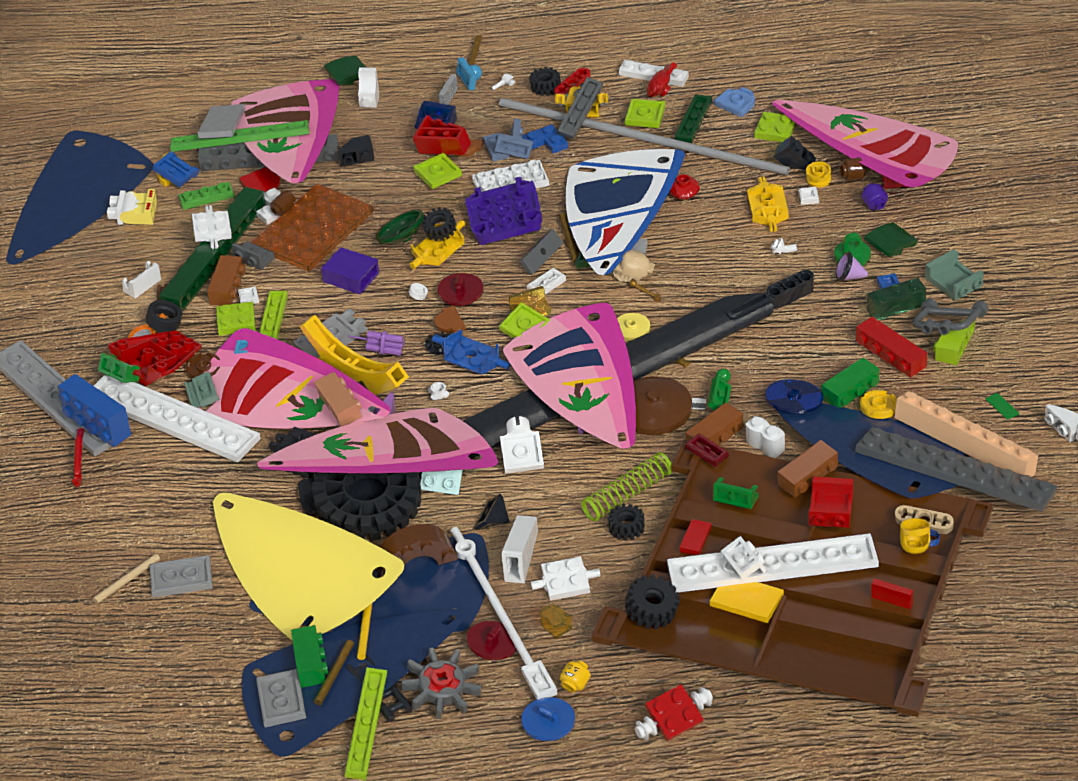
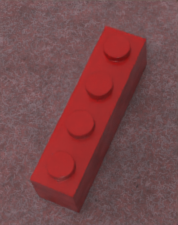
M873 316L856 327V342L910 378L927 367L926 351Z

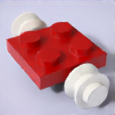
M682 684L652 699L645 704V708L652 719L646 716L644 717V723L636 721L635 732L637 736L647 741L649 734L652 736L657 735L658 727L668 742L703 723L704 718L698 710L702 711L704 704L707 706L712 705L711 700H713V697L708 689L699 687V693L692 691L690 698Z

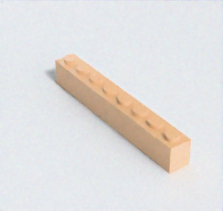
M908 391L897 398L894 418L981 462L1009 469L1022 475L1031 477L1035 475L1038 454L981 427L979 424L954 414L948 409L918 396L914 392Z

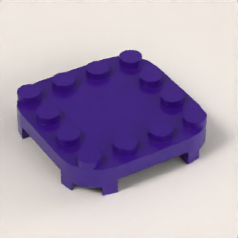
M515 177L516 183L483 192L481 187L474 189L475 193L466 198L465 203L472 234L480 245L541 229L543 216L536 187L532 180L526 181L522 180V177Z

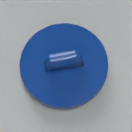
M547 697L535 700L522 713L524 731L532 738L541 741L560 739L566 736L575 724L573 708L567 702L558 698Z

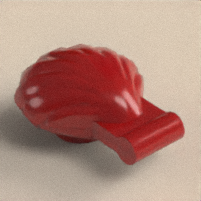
M675 62L665 66L663 70L656 72L650 78L646 88L648 97L651 98L658 95L664 97L671 88L669 86L670 75L677 68Z
M681 174L676 177L669 194L679 200L690 199L699 192V182L687 174Z

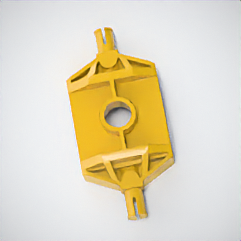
M759 177V185L747 190L752 221L769 225L770 232H773V229L776 232V224L789 218L783 186L766 182L765 177H763V181L762 177Z
M459 220L456 223V231H453V236L449 235V239L445 237L444 241L438 239V242H436L434 239L430 240L427 237L415 248L411 245V252L416 259L409 264L410 267L416 269L420 264L435 266L442 264L464 244V236L460 229L465 226V222ZM435 224V227L442 226L443 224Z

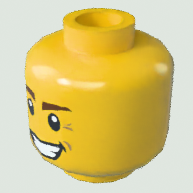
M580 660L577 662L569 661L559 676L561 686L571 693L582 691L591 678L588 665Z

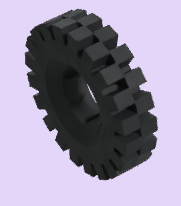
M316 472L312 485L315 510L320 520L353 533L364 540L366 533H370L371 541L381 540V531H384L387 537L396 532V526L400 529L409 525V518L414 519L417 515V507H420L422 500L419 472ZM363 478H375L387 486L381 496L367 501L354 499L347 493L352 483Z

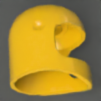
M910 518L901 522L900 544L903 550L911 554H920L928 549L930 544V523L920 518Z

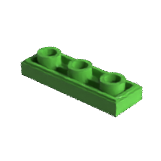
M222 182L215 186L203 187L199 190L186 191L179 194L183 210L234 197L230 182Z

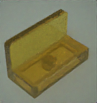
M543 286L509 296L510 313L521 302L542 315L551 313V307L545 299Z

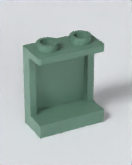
M953 249L925 265V279L956 301L983 286L984 272L979 270L974 273L958 261L959 253Z

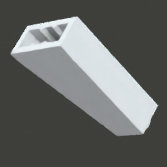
M517 515L502 550L505 582L525 584L538 534L537 517Z

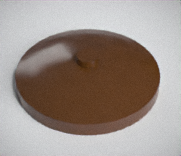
M658 376L644 377L633 381L636 405V433L644 435L666 434L680 428L687 422L692 413V398L685 386L673 379Z

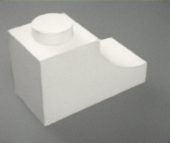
M359 68L360 107L377 108L380 96L376 68Z

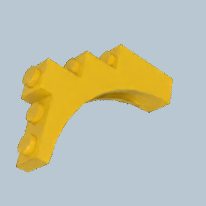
M316 315L311 316L299 326L320 355L318 359L340 370L356 382L363 381L368 390L374 395L397 388L409 377L399 362H377L357 354L340 342Z

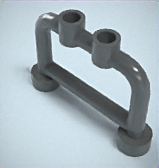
M929 298L921 305L922 310L914 317L912 324L915 328L921 329L924 334H930L933 330H938L940 334L947 335L950 331L968 328L978 317H984L989 307L984 301H977L972 306V309L938 307L937 302ZM927 315L968 316L960 323H952L950 320L935 322L932 319L921 322Z

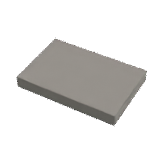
M210 555L150 564L152 597L213 589Z
M297 669L256 678L264 727L306 719Z

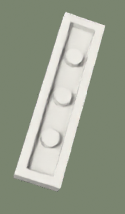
M624 60L619 68V75L649 81L656 72L663 70L664 66ZM674 69L670 75L669 84L683 87L689 77V71Z

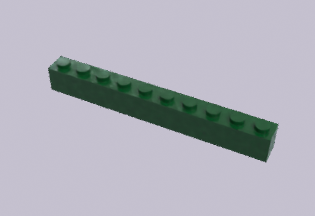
M244 187L238 193L236 199L226 210L229 216L231 239L219 240L218 248L216 249L215 244L214 249H212L210 242L202 241L195 248L192 255L187 258L173 279L169 281L166 288L161 291L159 300L175 303L183 313L215 271L220 255L227 256L232 249L231 245L237 243L257 217L256 211L266 205L264 191Z

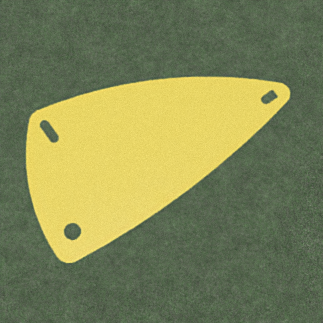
M220 493L214 498L213 506L219 534L238 579L264 615L291 640V630L299 628L308 616L314 617L309 626L316 625L317 633H325L351 619L381 596L404 570L403 561L359 536L317 518L272 503L230 493ZM227 500L233 503L234 506L231 509L222 507L221 504ZM377 567H384L386 570L385 575L381 578H374L372 576L373 570Z

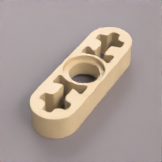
M907 505L899 506L895 510V521L899 525L904 520L913 518V515H915V518L927 516L930 519V529L937 531L939 534H948L954 527L952 516L946 513ZM904 513L907 514L905 518H901ZM943 521L947 522L945 526H941Z

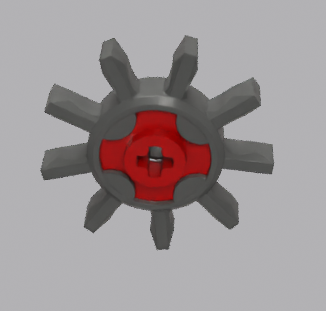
M432 647L429 648L428 660L430 663L422 666L409 659L407 670L418 675L419 679L402 680L401 689L402 691L419 690L420 694L412 700V709L417 710L428 701L436 705V719H441L444 712L443 705L452 703L465 714L467 712V703L461 697L463 693L476 696L481 695V685L465 682V679L478 675L479 666L475 664L461 669L457 665L460 659V650L458 649L453 652L449 661L438 660L437 654Z

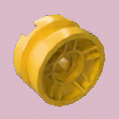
M819 161L809 164L806 167L807 183L810 186L819 188L829 185L831 182L830 165Z

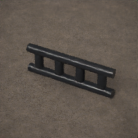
M366 655L365 659L375 666L369 655ZM365 663L355 669L349 664L345 668L359 681L363 682L357 671L365 668L368 664ZM392 685L383 693L382 700L393 695L398 702L387 707L382 701L380 712L389 722L395 720L393 713L402 708L406 712L413 710L412 704L395 685Z

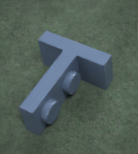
M514 118L510 135L498 134L494 151L529 159L533 141L522 139L523 127H521L520 119Z

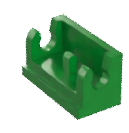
M101 353L98 371L123 383L139 381V376L132 375L134 370L140 369L139 366L129 365L117 359L113 354Z
M719 477L714 483L713 501L752 509L759 497V493L756 492L758 485H753L751 489L722 483L724 481L722 477Z

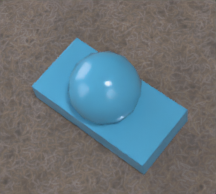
M464 57L458 58L456 73L469 90H475L476 81L482 76L481 68L478 65H469Z

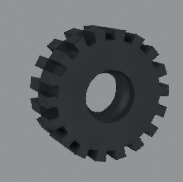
M651 574L649 578L646 575H643L641 580L636 578L634 583H631L625 599L627 615L631 614L630 619L632 621L637 620V625L639 626L645 624L647 629H650V626L658 629L659 625L662 628L666 627L667 623L670 624L675 617L680 602L679 592H676L677 588L675 585L670 586L671 582L668 579L664 582L663 577L659 576L657 579L655 575ZM645 598H656L660 604H651Z

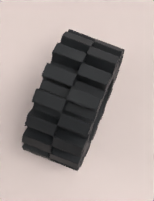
M540 67L538 68L539 70L535 69L534 72H531L530 87L533 93L536 95L541 94V96H544V94L550 96V93L552 95L555 94V88L561 84L559 71L557 72V69L553 70L552 67L549 69L544 67L542 69Z
M438 207V210L435 211V208H433L432 212H427L428 216L424 215L422 226L430 240L434 239L438 242V239L444 241L445 237L449 239V235H454L453 231H456L457 224L453 213L449 209L447 210L444 207L442 210L441 207ZM438 222H445L442 226L433 227Z
M622 504V507L617 505L615 509L612 508L611 513L608 514L610 534L612 533L614 538L617 536L619 540L623 537L624 541H628V538L634 540V536L640 537V533L643 534L645 529L642 509L638 510V506L632 507V504L628 506ZM622 521H632L628 524L620 523Z

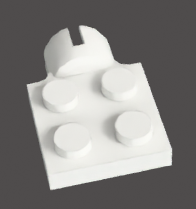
M519 416L520 425L517 426L515 417L509 419L506 424L507 435L500 436L505 474L544 469L539 431H531L529 420L525 417Z

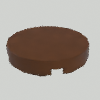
M200 353L192 356L186 362L187 376L192 380L211 368L210 361L213 357L217 360H220V358L213 353H207V355ZM217 367L213 372H211V376L215 375L216 372L220 369V367Z

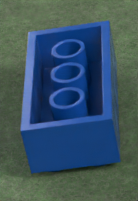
M76 374L58 385L59 398L63 406L62 412L67 418L73 419L79 426L85 427L92 435L95 434L104 443H108L113 447L131 436L126 408Z

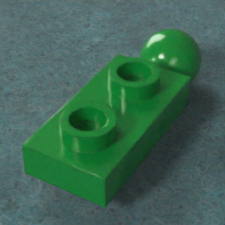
M725 368L719 369L716 372V377L712 379L707 405L714 411L729 402L732 386L727 382H729L731 374Z

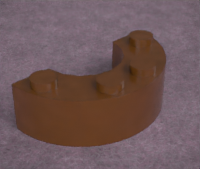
M418 524L402 528L387 537L379 546L401 559L404 565L411 559L419 556L433 557L437 560L438 565L458 560L448 535L442 529L433 525ZM384 567L375 568L379 578L385 575L386 570Z

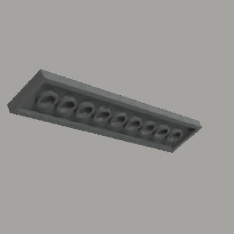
M871 427L856 445L855 452L1041 512L1044 511L1057 493L1058 486L1050 482L1037 480L1028 475L1018 474L1009 469H1003L990 463L977 461L971 457L958 455L955 452L927 445L918 440H911L899 434H892L880 428Z

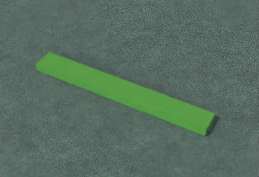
M309 121L236 129L232 137L200 139L198 134L172 137L170 147L173 152L309 134Z

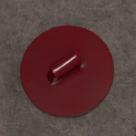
M455 273L445 277L439 283L438 296L443 302L450 305H468L477 301L482 296L484 290L483 283L480 278L473 274Z
M480 622L472 626L467 633L466 642L468 648L480 658L503 660L512 656L517 650L501 622Z

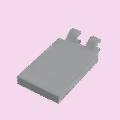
M347 309L341 315L336 313L322 322L345 346L356 339L349 337V335L359 337L360 333L368 330L363 325L366 321L361 317L356 320L352 316L355 312L351 309ZM305 334L293 342L294 347L316 358L320 356Z

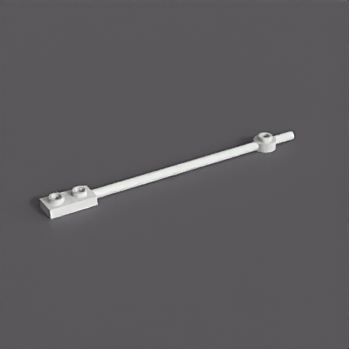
M453 527L451 532L457 541L455 546L457 557L468 561L525 663V666L521 667L522 674L536 699L557 695V688L541 660L533 662L474 557L476 554L475 543L464 539L458 527Z

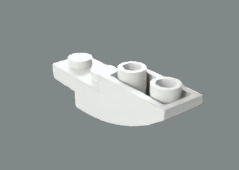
M1047 405L1045 411V421L1047 424L1052 426L1069 442L1078 441V414L1065 408Z

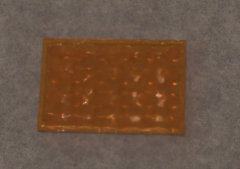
M316 184L291 209L258 236L252 244L273 252L275 258L309 272L374 212V208L372 205Z

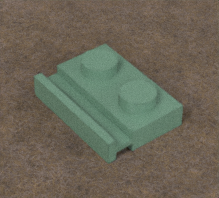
M209 371L193 378L189 383L187 381L184 382L191 406L196 408L202 406L203 408L220 400Z

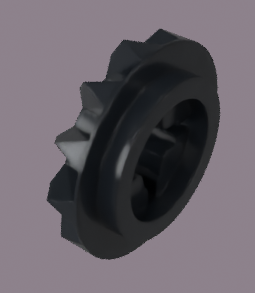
M443 331L439 334L434 333L444 338L450 335V333L444 334ZM428 335V339L425 340L426 350L436 355L444 354L442 345L432 342L434 335Z

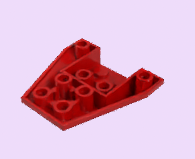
M176 330L119 339L108 345L111 354L115 355L117 359L129 365L140 367L139 370H134L132 375L139 376L138 382L145 386L158 382L175 372L202 347L194 339Z

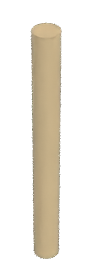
M155 553L93 597L96 604L100 603L147 570L150 564L157 563L160 560L159 555Z

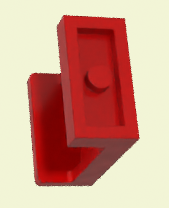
M813 477L809 525L850 528L854 479Z

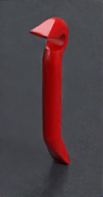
M79 428L76 432L74 479H71L75 487L82 485V444L85 428Z

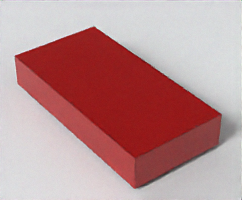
M692 519L680 545V552L695 556L700 555L711 531V523Z
M873 579L871 583V598L911 609L913 606V590Z

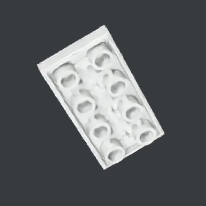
M531 160L527 163L514 164L509 167L496 168L495 170L472 175L475 187H481L482 192L516 183L515 177H522V180L526 181L532 180L536 188L549 186V179L540 160Z

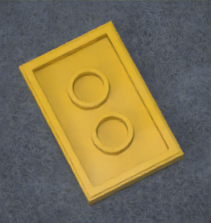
M759 582L721 586L717 588L710 599V606L768 623L784 595V590Z

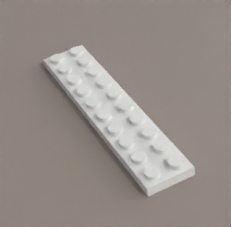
M105 374L94 385V387L126 408L128 418L235 462H239L261 439L258 432L135 382L123 383Z
M871 533L755 548L754 554L756 555L759 552L766 562L763 566L767 572L763 573L758 568L744 580L722 552L667 559L671 585H675L677 588L676 592L879 567Z

